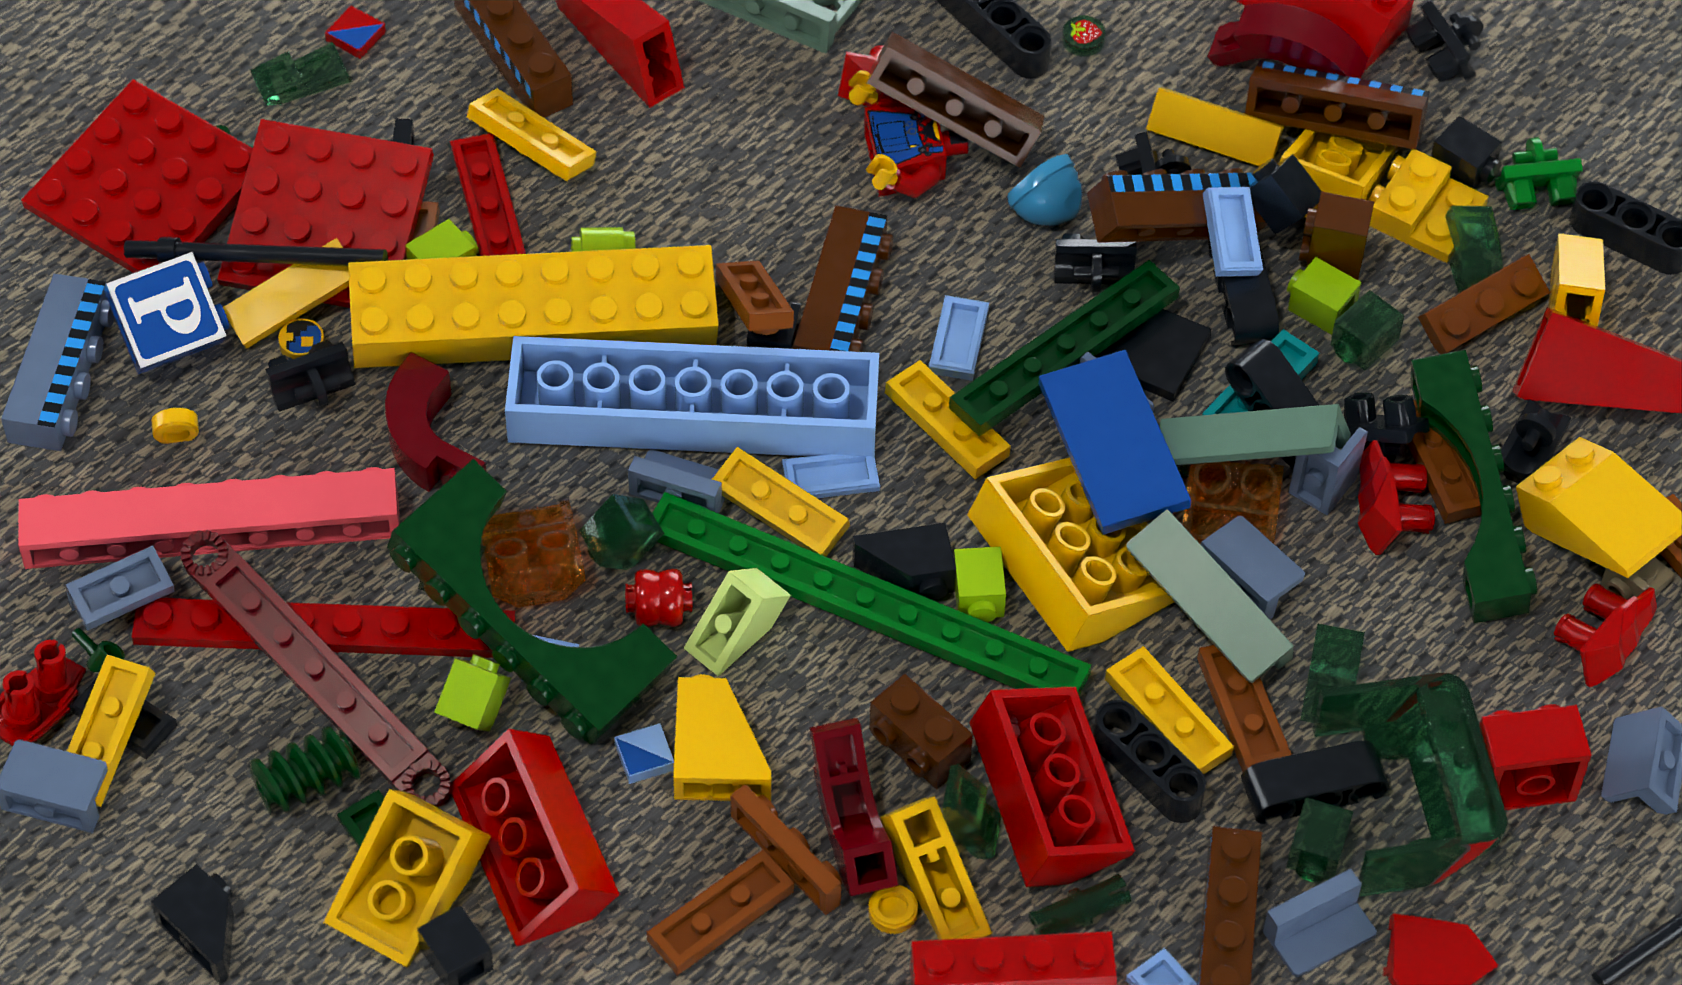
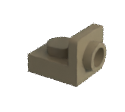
M1654 557L1629 578L1606 568L1601 585L1626 599L1633 596L1637 597L1650 587L1655 589L1656 596L1673 581L1675 573Z

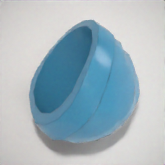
M1068 154L1055 156L1039 165L1020 181L1007 195L1011 210L1014 209L1025 221L1037 225H1060L1075 218L1082 205V185L1078 180V173L1074 169L1075 164Z

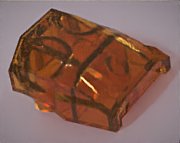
M1229 461L1190 464L1187 491L1191 498V508L1184 510L1182 525L1201 544L1204 539L1237 516H1243L1274 544L1284 465L1275 464L1274 468H1271V465L1268 464L1251 465L1250 462H1245L1244 464Z
M569 500L560 501V504L496 514L485 526L481 541L493 597L517 608L565 600L586 581L576 525Z

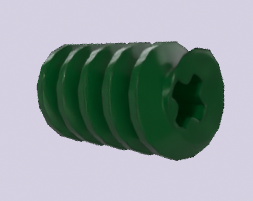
M324 727L321 730L322 744L313 735H306L303 738L304 752L296 743H288L286 745V760L278 751H270L268 753V768L258 758L250 761L252 780L270 815L271 803L276 802L284 812L289 811V795L294 794L302 804L307 803V787L312 786L320 796L325 795L324 780L327 778L338 788L343 787L342 772L345 770L356 780L361 779L358 762L347 738L341 730H339L338 735L331 727Z

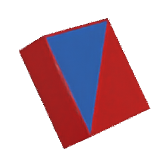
M350 6L325 32L327 42L361 59L386 33L385 23Z

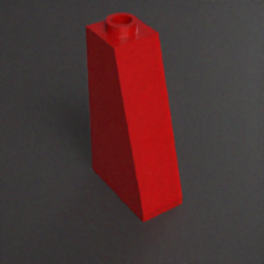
M556 0L558 9L649 108L685 88L670 22L644 1Z
M1547 307L1515 382L1513 392L1519 398L1532 401L1682 413V359Z

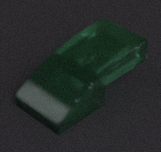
M333 41L296 60L287 51L250 70L266 106L284 104L352 82Z
M1451 206L1445 218L1456 252L1449 264L1459 293L1503 268L1492 206Z
M1323 624L1317 625L1300 721L1348 729L1365 632Z
M959 764L951 765L942 806L947 826L959 843L975 858H993L995 856L1002 816L985 802L988 787Z

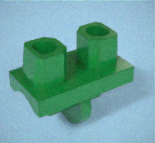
M1533 137L1527 139L1526 151L1512 153L1514 165L1503 166L1501 176L1494 179L1497 191L1504 190L1510 210L1533 208L1536 204L1534 187L1547 186L1550 206L1565 205L1574 202L1577 192L1576 179L1582 173L1583 167L1581 158L1558 160L1557 148L1543 149L1540 138Z

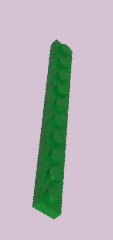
M664 492L644 526V537L727 571L757 568L791 595L790 597L1015 689L1076 687L1080 696L1091 673V664L667 492Z

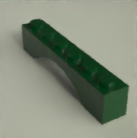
M1466 350L1411 360L1410 383L1419 417L1428 418L1429 428L1438 433L1457 452L1469 470L1479 496L1481 523L1475 542L1464 561L1463 586L1473 624L1527 614L1530 609L1531 595L1537 594V583L1533 568L1524 567L1521 554L1526 553V543L1521 525L1513 526L1510 513L1515 512L1512 489L1510 485L1502 486L1499 472H1504L1502 452L1499 444L1491 445L1488 432H1493L1490 408L1488 405L1481 406L1478 393L1482 392L1479 368L1477 365L1470 366Z

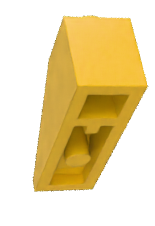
M935 796L920 799L881 816V823L892 842L894 859L939 940L983 938L992 934Z

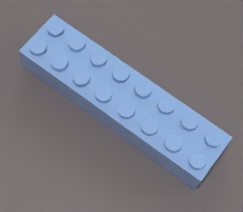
M513 336L505 404L508 443L732 453L736 447H739L748 454L788 456L832 454L872 456L874 458L879 353Z

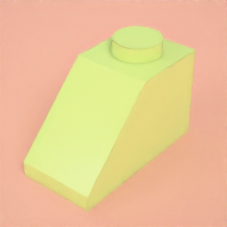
M757 568L728 571L683 649L714 674L720 676L773 627L791 595Z

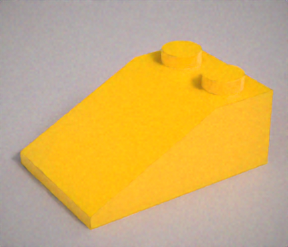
M1305 129L1281 156L1280 162L1294 154L1322 192L1369 200L1372 191L1380 183L1398 146Z
M1578 437L1516 486L1523 523L1527 529L1626 578L1633 575L1682 535V511L1616 453L1582 437Z
M389 789L323 923L408 967L420 951L417 928L449 910L470 880L491 836L408 792Z

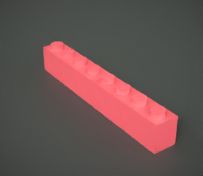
M370 467L362 471L335 473L323 471L314 475L290 477L275 475L266 479H228L218 483H181L170 487H133L129 490L109 492L92 490L82 494L61 496L38 495L34 498L19 499L18 547L25 569L116 562L150 546H154L159 558L181 556L180 551L181 547H183V542L188 540L191 534H197V531L206 532V530L219 534L234 551L390 539L393 530L400 525L395 468L381 469ZM203 546L197 549L194 555L218 553L219 551L212 546Z

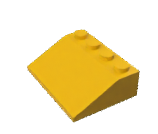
M1070 457L986 478L967 516L990 547H1001L1003 565L1067 652L1105 642L1174 603L1173 599L1127 550V542L1149 524L1143 522L1102 535Z

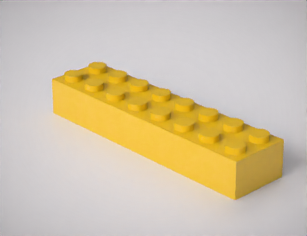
M711 245L348 263L354 368L400 366L411 352L434 364L511 360L513 336L717 345L719 324Z

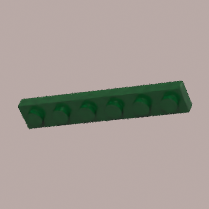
M1148 260L950 396L949 409L980 437L1042 393L1039 386L1040 375L1080 364V358L1087 352L1096 356L1178 299L1180 286Z

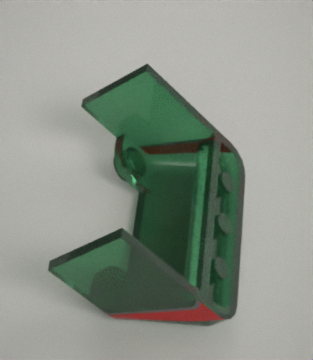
M1433 673L1321 689L1312 728L1314 736L1361 730L1364 740L1374 743L1379 758L1384 760L1408 758L1431 836L1411 841L1407 845L1366 850L1359 875V881L1362 885L1358 897L1429 887L1438 884L1493 850L1502 842L1508 825L1507 814L1472 698L1466 683L1462 679L1450 673Z

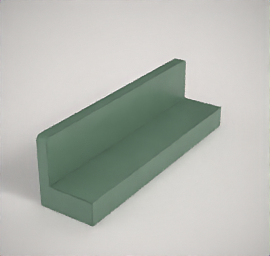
M1339 404L1161 419L1160 430L1176 465L1332 453L1335 447L1342 449L1351 436Z
M1168 509L1127 542L1126 546L1129 553L1249 683L1256 681L1273 665L1279 670L1293 659L1294 645Z

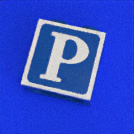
M193 252L106 283L104 289L105 296L138 374L221 344L226 338L224 330L230 328L228 319L221 304H213L208 292V288L213 286L209 272L203 261L196 262Z

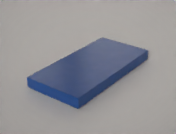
M1126 350L1039 376L1040 389L1102 535L1156 519L1167 509L1171 513L1191 508V498Z

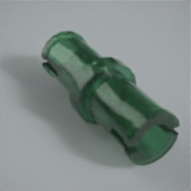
M1117 873L1113 877L1082 891L1077 887L1069 890L1066 898L1037 911L1029 912L1031 925H1039L1052 919L1050 923L1034 929L1037 935L1058 934L1079 924L1084 928L1093 923L1094 917L1123 904L1131 903V895L1129 890H1121L1109 896V893L1127 886L1122 876Z

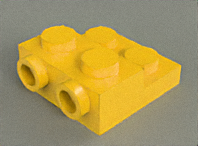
M1412 149L1406 158L1400 155L1395 158L1387 175V179L1390 180L1388 185L1384 187L1378 184L1372 191L1369 201H1374L1369 226L1447 263L1487 205L1489 196L1450 178L1452 166Z

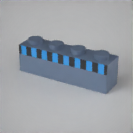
M53 274L1 418L8 443L61 451L66 436H74L78 423V413L76 410L79 399L86 400L90 391L91 377L89 370L91 364L99 363L102 357L103 338L101 335L104 327H111L115 319L104 293L106 281Z

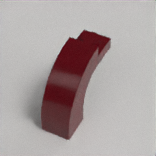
M1277 3L1245 5L1239 21L1228 22L1219 26L1207 55L1213 65L1220 67L1252 59H1272L1294 67L1361 79L1368 61V57L1361 47L1338 25L1311 11Z
M411 352L397 369L389 384L385 400V415L390 447L397 464L414 483L430 492L439 479L444 485L472 459L485 470L486 462L443 441L432 431L430 426L433 419L452 396L449 371Z
M857 718L810 727L816 766L813 769L821 810L837 867L849 895L855 896L899 886L892 842L881 823L871 788L861 723Z

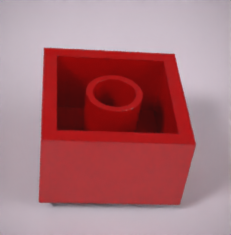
M1548 704L1536 710L1522 712L1499 710L1488 716L1481 717L1468 764L1482 813L1575 802L1577 800L1592 756L1577 705L1560 707L1556 704Z

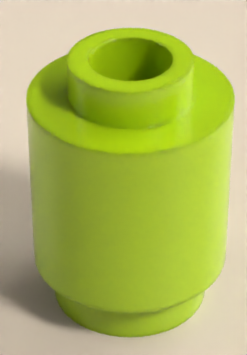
M623 227L580 228L579 237H571V252L636 249L634 231H624Z

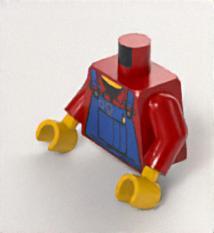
M858 71L849 80V85L853 87L849 92V99L854 105H862L866 101L867 107L864 108V136L871 161L866 171L867 173L874 174L872 184L877 189L879 197L898 192L911 198H918L940 180L946 178L947 156L968 154V139L952 130L941 131L938 122L867 84L869 72Z

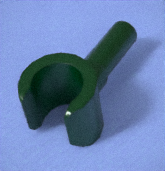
M76 628L72 632V637L90 656L87 661V667L92 672H100L106 655L120 659L125 657L123 650L111 641H102L98 645L81 628Z

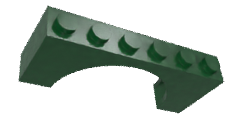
M472 459L393 530L387 548L390 550V556L401 570L406 573L412 572L424 584L427 595L440 606L446 605L458 617L459 625L470 637L474 639L480 638L492 650L493 658L500 664L501 668L510 673L514 671L527 684V691L536 702L543 706L549 705L561 717L563 727L571 736L579 740L583 738L592 745L670 671L678 656L644 623L632 633L611 643L593 647H569L539 639L509 619L493 599L487 587L480 557L483 530L494 514L500 509L507 491L482 466Z

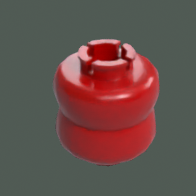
M647 569L639 570L635 573L634 585L625 584L626 614L628 612H635V622L638 626H641L643 623L647 627L657 624L671 627L679 626L683 622V611L692 612V582L683 584L682 572L677 569H667L660 572Z

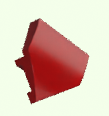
M1395 913L1390 915L1388 930L1391 931L1387 966L1383 967V976H1388V981L1391 985H1472L1499 966L1477 935L1466 924Z

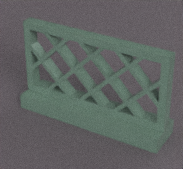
M863 0L698 1L826 54L834 43L835 33ZM835 5L837 12L822 6Z

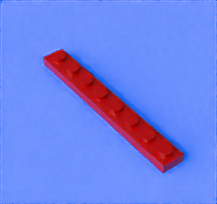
M159 598L137 608L135 612L132 631L133 645L260 649L214 600ZM286 602L333 652L472 657L475 654L484 658H493L492 650L480 638L474 639L461 628L458 617L449 608ZM502 610L516 624V612L513 610Z

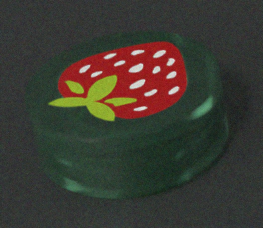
M1087 15L1075 16L1069 19L1063 27V45L1070 53L1077 56L1095 55L1104 46L1105 27L1094 17Z

